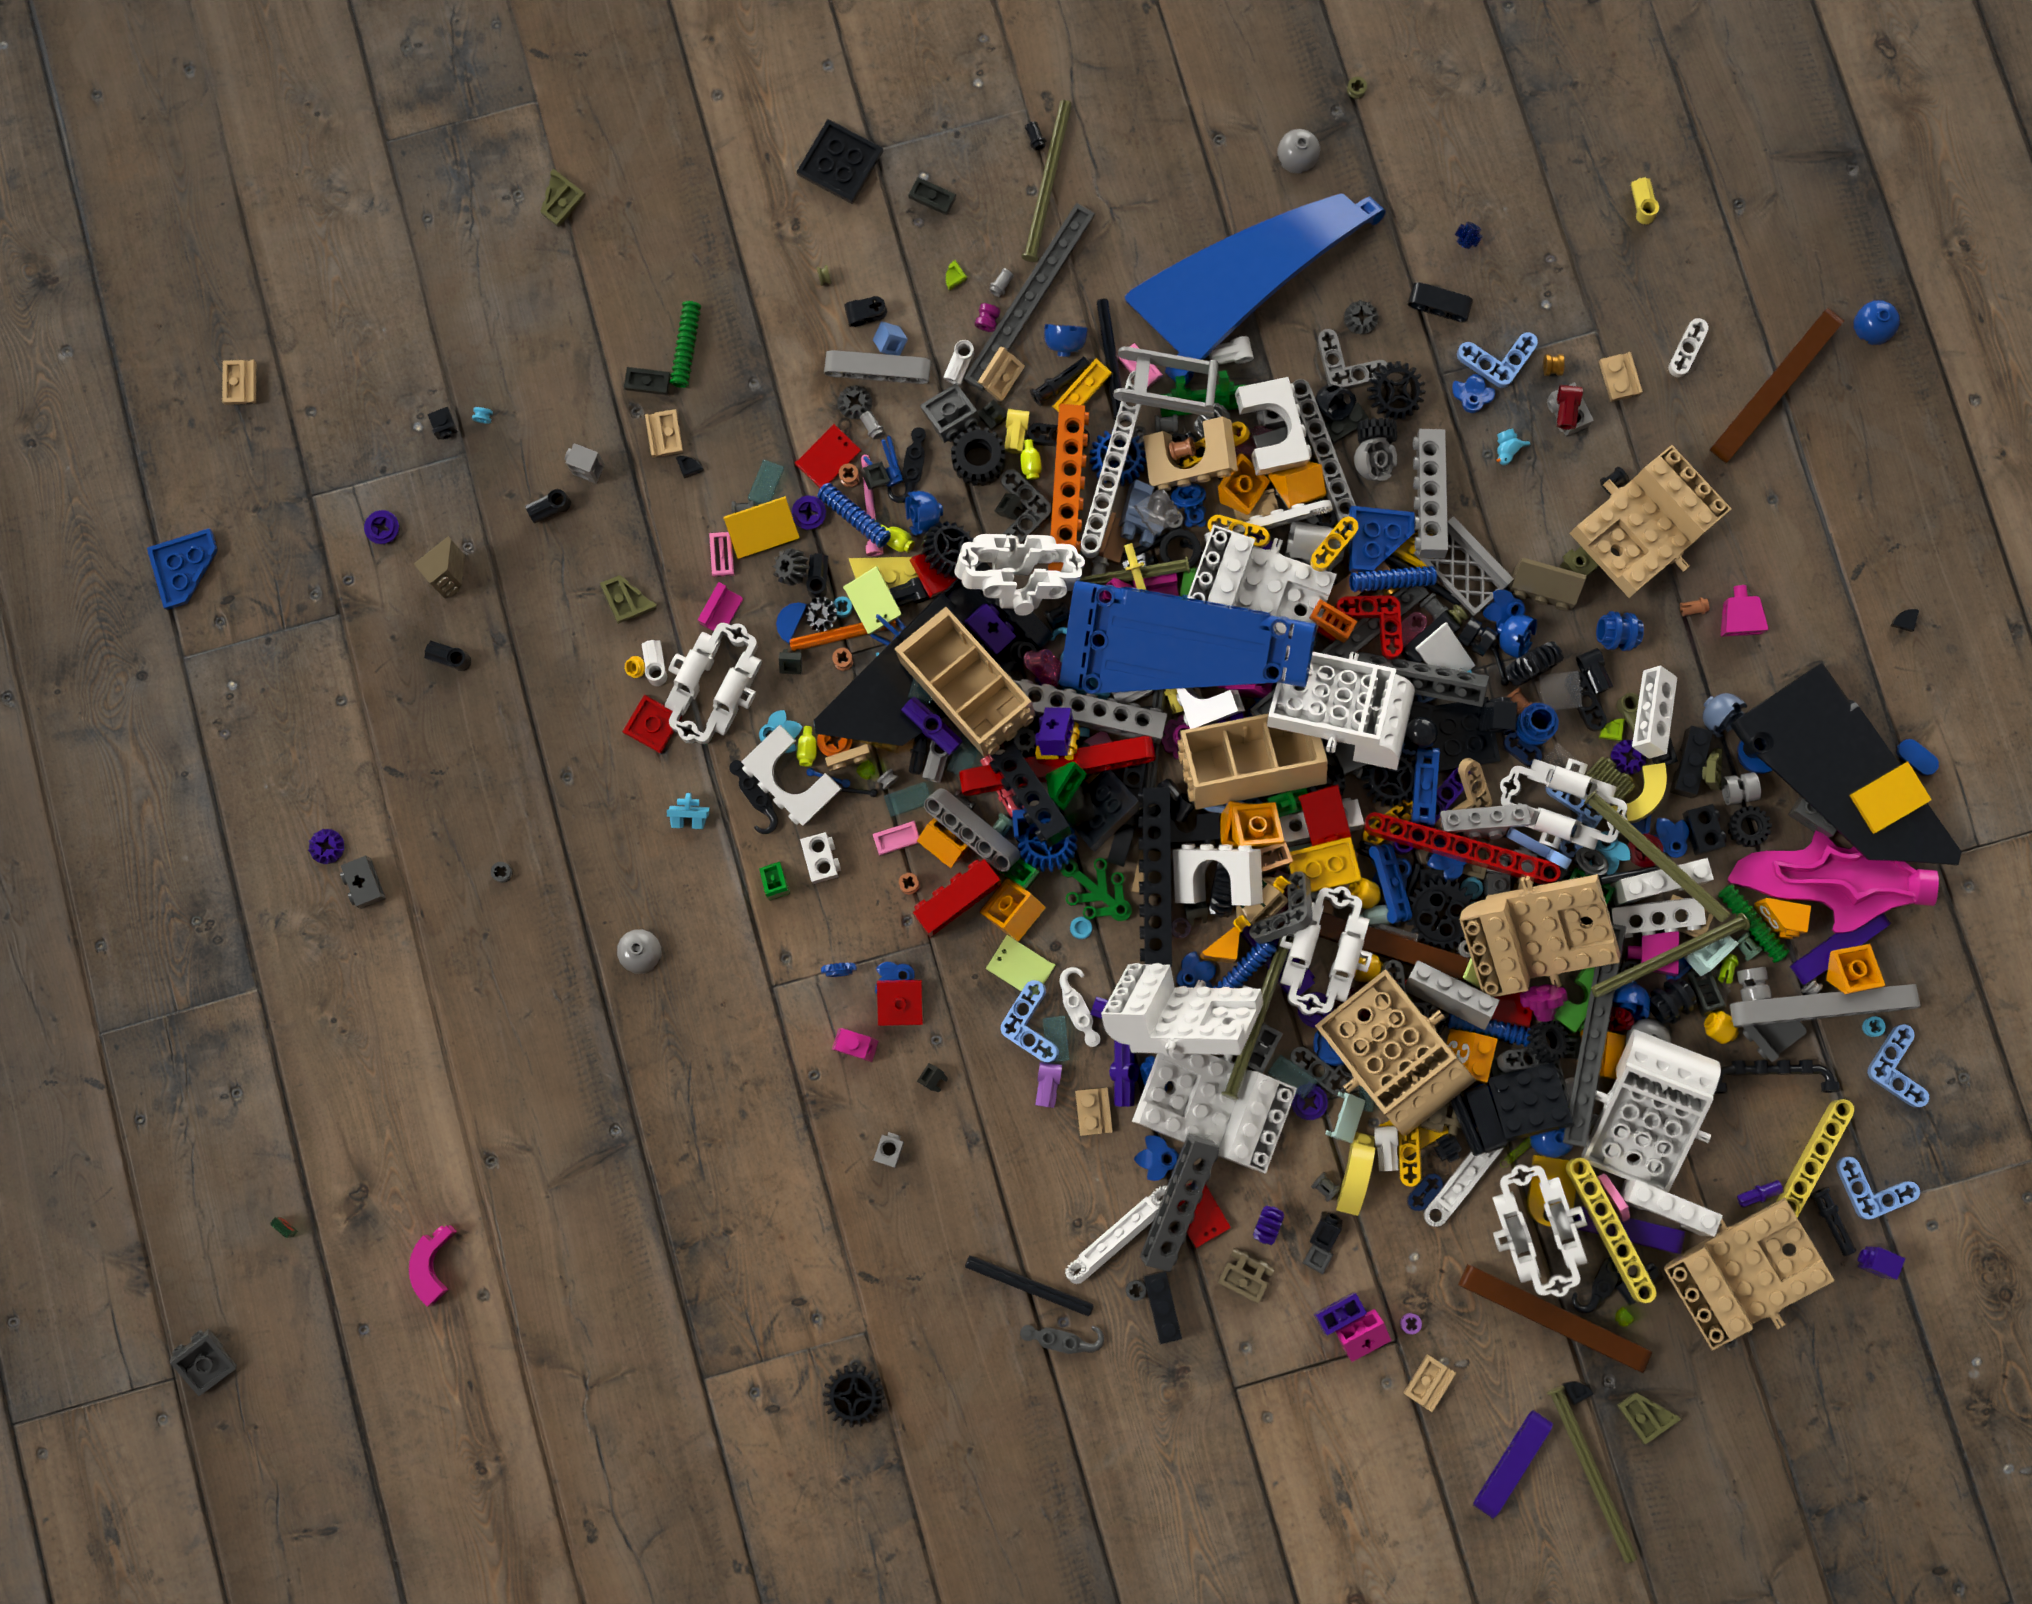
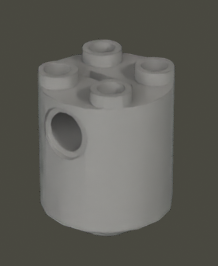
M1292 521L1285 557L1311 565L1312 554L1334 528ZM1337 539L1328 541L1331 549H1338L1341 546ZM1345 548L1326 571L1331 572L1342 561ZM1325 551L1324 555L1321 558L1316 557V563L1325 564L1324 560L1328 553Z

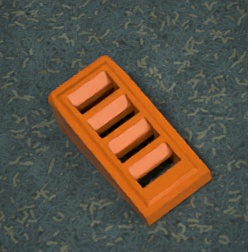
M1319 599L1309 619L1342 643L1348 640L1358 622ZM1321 608H1323L1325 612L1320 618L1318 617V614ZM1328 614H1331L1332 617L1329 622L1325 621ZM1335 619L1339 620L1336 627L1332 625ZM1342 624L1345 625V628H1344L1343 631L1340 630V627H1341Z

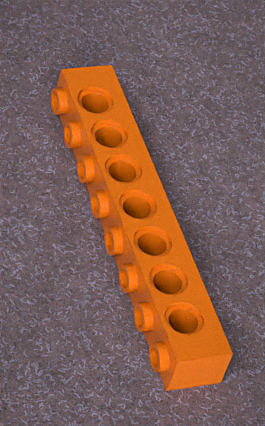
M1059 404L1050 536L1055 538L1056 544L1073 545L1077 553L1080 554L1081 541L1076 539L1077 532H1081L1082 519H1078V511H1083L1084 498H1079L1080 489H1084L1085 476H1081V468H1086V455H1082V449L1087 447L1088 434H1084V425L1089 424V412H1085V405ZM1075 424L1079 427V430L1076 433H1070L1067 427ZM1072 445L1078 451L1075 454H1068L1065 449ZM1067 467H1073L1076 473L1068 476L1064 473V470ZM1066 488H1071L1075 494L1072 497H1066L1062 492ZM1063 510H1071L1073 516L1069 519L1063 518L1061 515ZM1069 531L1072 537L1069 540H1063L1060 538V533ZM1049 563L1048 571L1061 572L1064 563Z

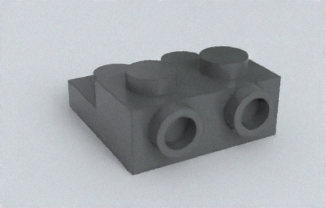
M957 383L920 405L922 411L944 443L947 441L953 442L955 438L958 439L959 434L968 428L974 430L978 426V422L981 421L977 410Z
M209 1329L204 1333L202 1330L196 1332L190 1338L192 1342L188 1345L180 1344L172 1351L173 1356L170 1359L172 1367L198 1396L202 1395L237 1367L234 1361L222 1349L223 1345Z

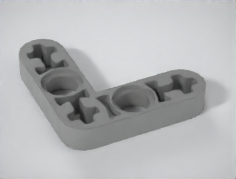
M1324 329L1320 332L1317 342L1328 385L1333 384L1345 389L1370 384L1369 379H1376L1373 373L1371 378H1369V372L1376 371L1377 366L1384 365L1387 368V362L1384 360H1375L1345 367L1336 332L1331 329ZM1325 335H1328V338H1332L1330 342L1331 349L1328 351L1327 342L1322 341ZM1335 355L1338 357L1339 362L1336 365H1331L1327 362V357ZM1360 370L1364 373L1365 378L1358 381L1353 377V372ZM1347 373H1349L1350 383H1348V379H1343L1339 385L1336 381L1333 382L1335 376L1342 379L1346 378Z

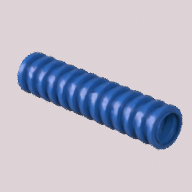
M826 483L819 489L817 497L827 504L828 507L832 508L834 512H837L839 516H842L857 531L861 532L863 536H866L868 540H871L873 544H876L878 548L888 543L891 533L886 531L884 527H881L880 523H876L875 519H871L870 515H866L867 513L862 511L860 507H857L855 503H852L850 499H847L846 495H842L841 491H837L838 489L833 487L831 483Z
M1434 566L1391 569L1390 571L1378 570L1377 572L1365 571L1364 573L1354 572L1350 575L1349 585L1353 592L1358 590L1360 592L1364 590L1370 591L1371 589L1374 591L1377 589L1383 590L1384 588L1396 589L1397 587L1403 588V586L1408 588L1409 586L1415 587L1416 585L1418 587L1422 585H1435L1437 572Z
M1272 941L1264 944L1256 943L1257 946H1253L1251 948L1252 951H1248L1247 956H1243L1242 961H1238L1237 966L1232 967L1233 971H1228V976L1225 975L1223 981L1220 980L1218 986L1215 985L1213 988L1242 987L1244 985L1243 982H1247L1249 980L1248 977L1253 976V971L1257 972V967H1261L1263 965L1262 962H1266L1268 960L1267 957H1271L1272 952L1277 951V946Z
M1449 1013L1448 1018L1450 1021L1447 1026L1450 1029L1455 1027V1030H1467L1468 1032L1495 1037L1498 1041L1502 1039L1503 1042L1509 1041L1510 1044L1515 1042L1518 1046L1523 1044V1047H1527V1044H1530V1041H1527V1037L1530 1036L1528 1030L1531 1028L1529 1027L1524 1029V1026L1518 1027L1517 1024L1512 1026L1509 1022L1504 1024V1021L1497 1022L1496 1019H1493V1021H1489L1486 1029L1483 1030Z

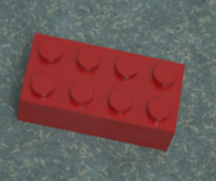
M979 859L975 860L968 866L967 872L963 875L959 872L950 879L951 884L945 888L943 886L939 887L932 893L933 897L927 902L923 899L914 906L915 911L912 913L930 938L1001 885L999 877L985 859L981 861Z

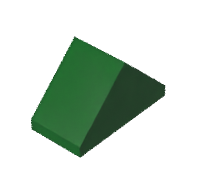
M1073 761L1046 774L1049 796L1063 811L1087 774Z
M1020 858L1009 870L1005 872L999 871L1006 878L1025 890H1028L1039 877V871L1026 864Z
M780 861L759 868L765 895L769 901L790 894Z

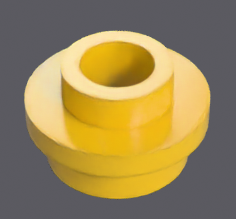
M639 656L629 658L625 663L626 673L633 678L642 677L645 673L643 659Z

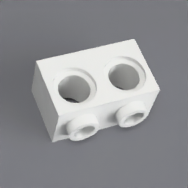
M826 832L800 839L811 882L816 884L838 878V871H841L838 858H833L832 850H835L833 838H828ZM816 842H823L825 844L822 852L817 853L813 851V846ZM822 863L830 864V870L826 874L819 872V866Z

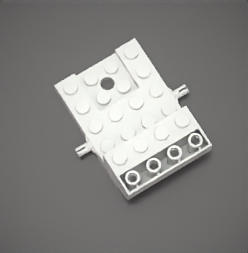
M1213 525L1187 598L1270 613L1271 616H1285L1293 620L1315 623L1309 617L1319 599L1327 603L1337 574L1326 570L1319 572L1314 570L1311 565L1283 556L1279 553L1283 543L1281 539L1276 547L1278 538H1274L1271 550H1265L1253 546L1254 538ZM1302 605L1306 608L1307 612L1304 616H1298L1294 612V608ZM1321 608L1318 614V617L1320 618L1322 617V614L1324 612L1323 608ZM1277 622V631L1285 633L1286 625L1282 622Z
M1313 652L1308 681L1304 690L1298 691L1293 688L1294 685L1277 682L1268 715L1267 727L1327 739L1326 751L1330 752L1332 745L1331 753L1336 751L1337 742L1355 745L1353 761L1397 770L1415 688L1408 679L1397 675L1396 669L1357 661L1359 654L1356 652L1354 659V652L1349 654V659Z
M1133 963L1127 965L1101 1015L1104 1028L1109 1036L1119 1043L1130 1045L1131 1052L1164 1053L1166 1056L1168 1054L1171 1056L1173 1053L1241 1055L1263 1006L1261 989H1252L1250 987L1209 988L1205 987L1206 983L1203 980L1201 982L1198 980L1194 988L1185 986L1175 988L1170 965L1159 963L1141 965Z
M1633 1029L1616 1066L1617 1079L1608 1094L1600 1091L1596 1092V1100L1603 1102L1604 1107L1588 1139L1587 1148H1584L1581 1157L1586 1159L1591 1166L1627 1180H1639L1669 1193L1694 1139L1696 1138L1708 1143L1711 1138V1134L1701 1131L1699 1128L1713 1101V1094L1721 1072L1720 1062ZM1635 1153L1640 1158L1636 1162H1631L1627 1159V1156Z
M1157 1053L1132 1122L1181 1142H1185L1188 1133L1210 1139L1219 1147L1218 1157L1266 1174L1297 1088L1262 1073L1246 1069L1237 1094L1239 1099L1233 1100L1221 1094L1222 1091L1225 1092L1235 1064L1231 1061L1233 1055L1216 1057L1211 1054L1173 1053L1171 1056L1169 1054L1166 1056L1164 1053ZM1171 1081L1173 1083V1090L1167 1094L1165 1092V1084Z

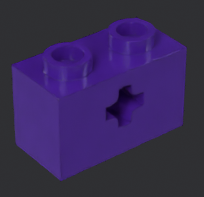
M982 604L964 622L993 654H998L1016 637L1013 633L1015 629L1008 621L1005 620L1003 622L998 617L1000 613L992 604L989 606ZM988 623L996 624L994 626V629L996 630L995 632H988Z
M1045 707L1044 714L1039 719L1040 732L1036 733V746H1039L1041 755L1067 756L1074 728L1072 709Z
M1865 1246V1249H1862L1858 1255V1268L1883 1279L1897 1280L1906 1258L1881 1247Z
M1352 1292L1313 1315L1323 1333L1329 1335L1366 1315L1367 1312L1357 1294Z

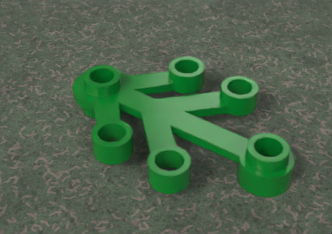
M1098 858L1094 861L1098 885L1078 870V865L1074 860L1069 859V864L1074 868L1071 872H1067L1065 870L1066 864L1062 863L1060 871L1064 877L1075 878L1092 892L1084 894L1068 893L1066 895V903L1068 905L1075 906L1077 903L1103 901L1109 906L1097 909L1087 906L1083 910L1084 918L1092 920L1095 917L1112 916L1116 921H1125L1130 917L1132 908L1130 903L1124 900L1122 885L1124 875L1122 873L1115 872L1111 876V882L1115 889V899L1107 892L1105 873L1107 862L1105 859ZM1098 861H1102L1105 866L1104 868L1099 869L1097 868L1096 863ZM1115 875L1121 876L1122 881L1116 883L1114 882L1113 877ZM1074 895L1077 900L1074 903H1070L1068 897ZM1118 906H1123L1125 908V912L1123 914H1119L1116 911ZM1087 909L1093 910L1094 915L1088 917L1086 916L1085 911Z

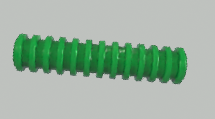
M694 301L683 302L682 306L684 308L681 309L682 315L680 319L682 321L679 322L681 327L678 328L680 334L677 335V339H679L676 341L677 347H675L677 353L674 354L676 359L673 360L675 366L672 367L674 372L671 373L672 379H670V384L680 388L688 387V380H690V375L688 374L691 373L690 367H692L693 348H695L694 342L696 341L698 316H700L699 310L701 309V305Z
M1729 884L1718 893V898H1722V902L1727 904V908L1732 909V914L1738 915L1743 913L1748 918L1750 935L1755 937V941H1759V946L1764 947V952L1769 953L1768 957L1773 958L1772 962L1778 963L1789 954L1790 950L1785 949V944L1780 943V938L1775 937V932L1772 933L1771 928H1767V923L1761 921L1762 917H1758V912L1752 910L1753 906L1748 905V900H1744V896L1739 895V890L1734 889L1735 885Z

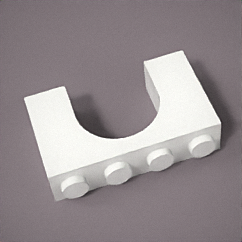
M1289 377L1238 387L1235 392L1240 414L1259 410H1271L1278 413L1287 425V438L1283 442L1257 448L1252 452L1251 459L1256 476L1306 466L1312 457L1311 448L1309 445H1306L1305 426L1301 424L1299 419L1301 416L1299 404H1295L1294 400L1295 388L1293 383H1290Z
M1193 688L1176 689L1178 693L1176 694L1177 701L1183 707L1185 712L1184 721L1187 726H1190V729L1207 726L1245 711L1238 690H1229L1212 698L1205 699L1199 696Z
M779 725L741 761L745 765L742 769L751 778L755 776L760 781L758 786L766 794L770 791L775 797L773 799L775 804L780 809L785 807L791 813L788 817L796 825L800 823L804 826L842 788L828 773H825L803 793L790 794L782 790L775 780V765L778 759L796 740L782 725Z
M1181 844V848L1173 850L1175 903L1194 904L1206 901L1205 872L1213 860L1220 862L1229 873L1232 905L1252 906L1263 903L1261 849H1252V845H1239L1238 849H1234L1233 845L1230 844L1219 845V848H1214L1213 844H1202L1200 848H1195V844Z
M1708 858L1677 865L1700 886L1714 880ZM1662 869L1621 879L1610 885L1615 888L1612 894L1615 907L1634 903L1646 897L1679 889V891L1684 890Z
M1624 1180L1620 1190V1195L1628 1206L1669 1218L1680 1223V1228L1700 1236L1715 1237L1723 1216L1639 1180Z

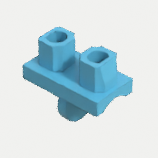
M686 793L685 799H677V805L685 806H670L667 809V817H670L672 828H683L684 817L692 818V828L703 829L710 812V807H692L699 806L700 800L692 799L691 793Z

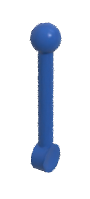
M808 768L806 771L808 776L814 775L821 778L824 775L816 772L813 768ZM832 777L836 783L842 784L844 788L850 787L848 779L841 780Z

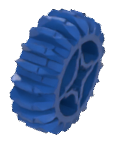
M1107 430L1104 431V437L1097 436L1098 442H1093L1092 447L1094 449L1089 451V455L1093 456L1089 459V463L1095 464L1092 466L1093 472L1099 471L1097 473L1098 479L1103 467L1100 455L1103 453L1106 456L1108 449L1106 446L1109 445L1111 435ZM1135 436L1131 440L1130 447L1136 455V461L1132 460L1131 456L1127 454L1124 467L1130 468L1122 472L1121 486H1124V480L1131 484L1133 482L1132 476L1138 479L1140 477L1139 472H1144L1145 470L1143 465L1147 464L1146 458H1144L1146 453L1145 450H1142L1145 445L1144 442L1138 443L1140 440L1139 436ZM1122 440L1115 441L1121 443L1117 447H1124L1126 445ZM1115 460L1110 461V467L1117 468L1120 466L1118 461L1115 464Z
M1044 818L1041 820V823H1048L1051 819ZM1026 822V828H1021L1020 832L1022 835H1020V840H1018V850L1021 851L1020 857L1022 859L1026 858L1025 863L1032 864V867L1035 869L1040 866L1042 872L1045 871V868H1049L1050 872H1053V867L1055 866L1061 870V863L1068 865V858H1074L1073 851L1077 850V836L1074 835V828H1070L1071 835L1051 846L1048 850L1045 841L1041 843L1037 837H1034L1037 830L1033 824L1029 826ZM1061 849L1058 853L1053 855L1055 850ZM1035 852L1044 853L1045 856L1039 855V854H1037V853H1035Z

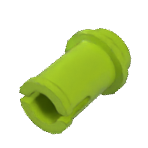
M1728 954L1721 960L1722 966L1718 980L1723 983L1727 975L1725 984L1733 982L1735 967L1739 964L1735 955Z

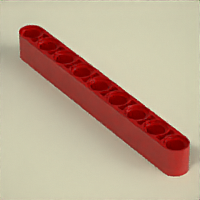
M1141 736L1077 748V753L1074 755L1073 760H1066L1065 756H1059V759H1036V756L1024 759L1042 783L1047 782L1046 774L1072 761L1076 762L1087 774L1149 763L1156 760L1152 737ZM990 765L964 769L959 772L961 790L965 796L1005 789L1000 781L1003 779L1000 773L995 774ZM1009 767L1007 771L1012 772L1016 767ZM1023 783V784H1020L1018 787H1020V786H1026V785H1028V784Z
M1370 813L1365 819L1364 829L1371 836L1518 878L1525 877L1526 879V876H1530L1532 882L1543 885L1555 883L1560 877L1561 870L1559 866L1547 860L1381 813ZM1376 819L1380 822L1381 827L1373 829L1369 826V821ZM1394 825L1399 826L1402 829V833L1394 835L1390 828ZM1414 832H1421L1424 839L1422 841H1415L1412 834ZM1442 838L1446 845L1439 848L1434 844V839ZM1456 845H1465L1467 852L1464 854L1458 853ZM1478 851H1487L1489 859H1480L1477 854ZM1502 856L1508 857L1511 865L1503 866L1499 858ZM1522 863H1530L1533 871L1530 873L1524 872L1521 867ZM1544 869L1553 870L1555 877L1553 879L1546 878L1543 873Z

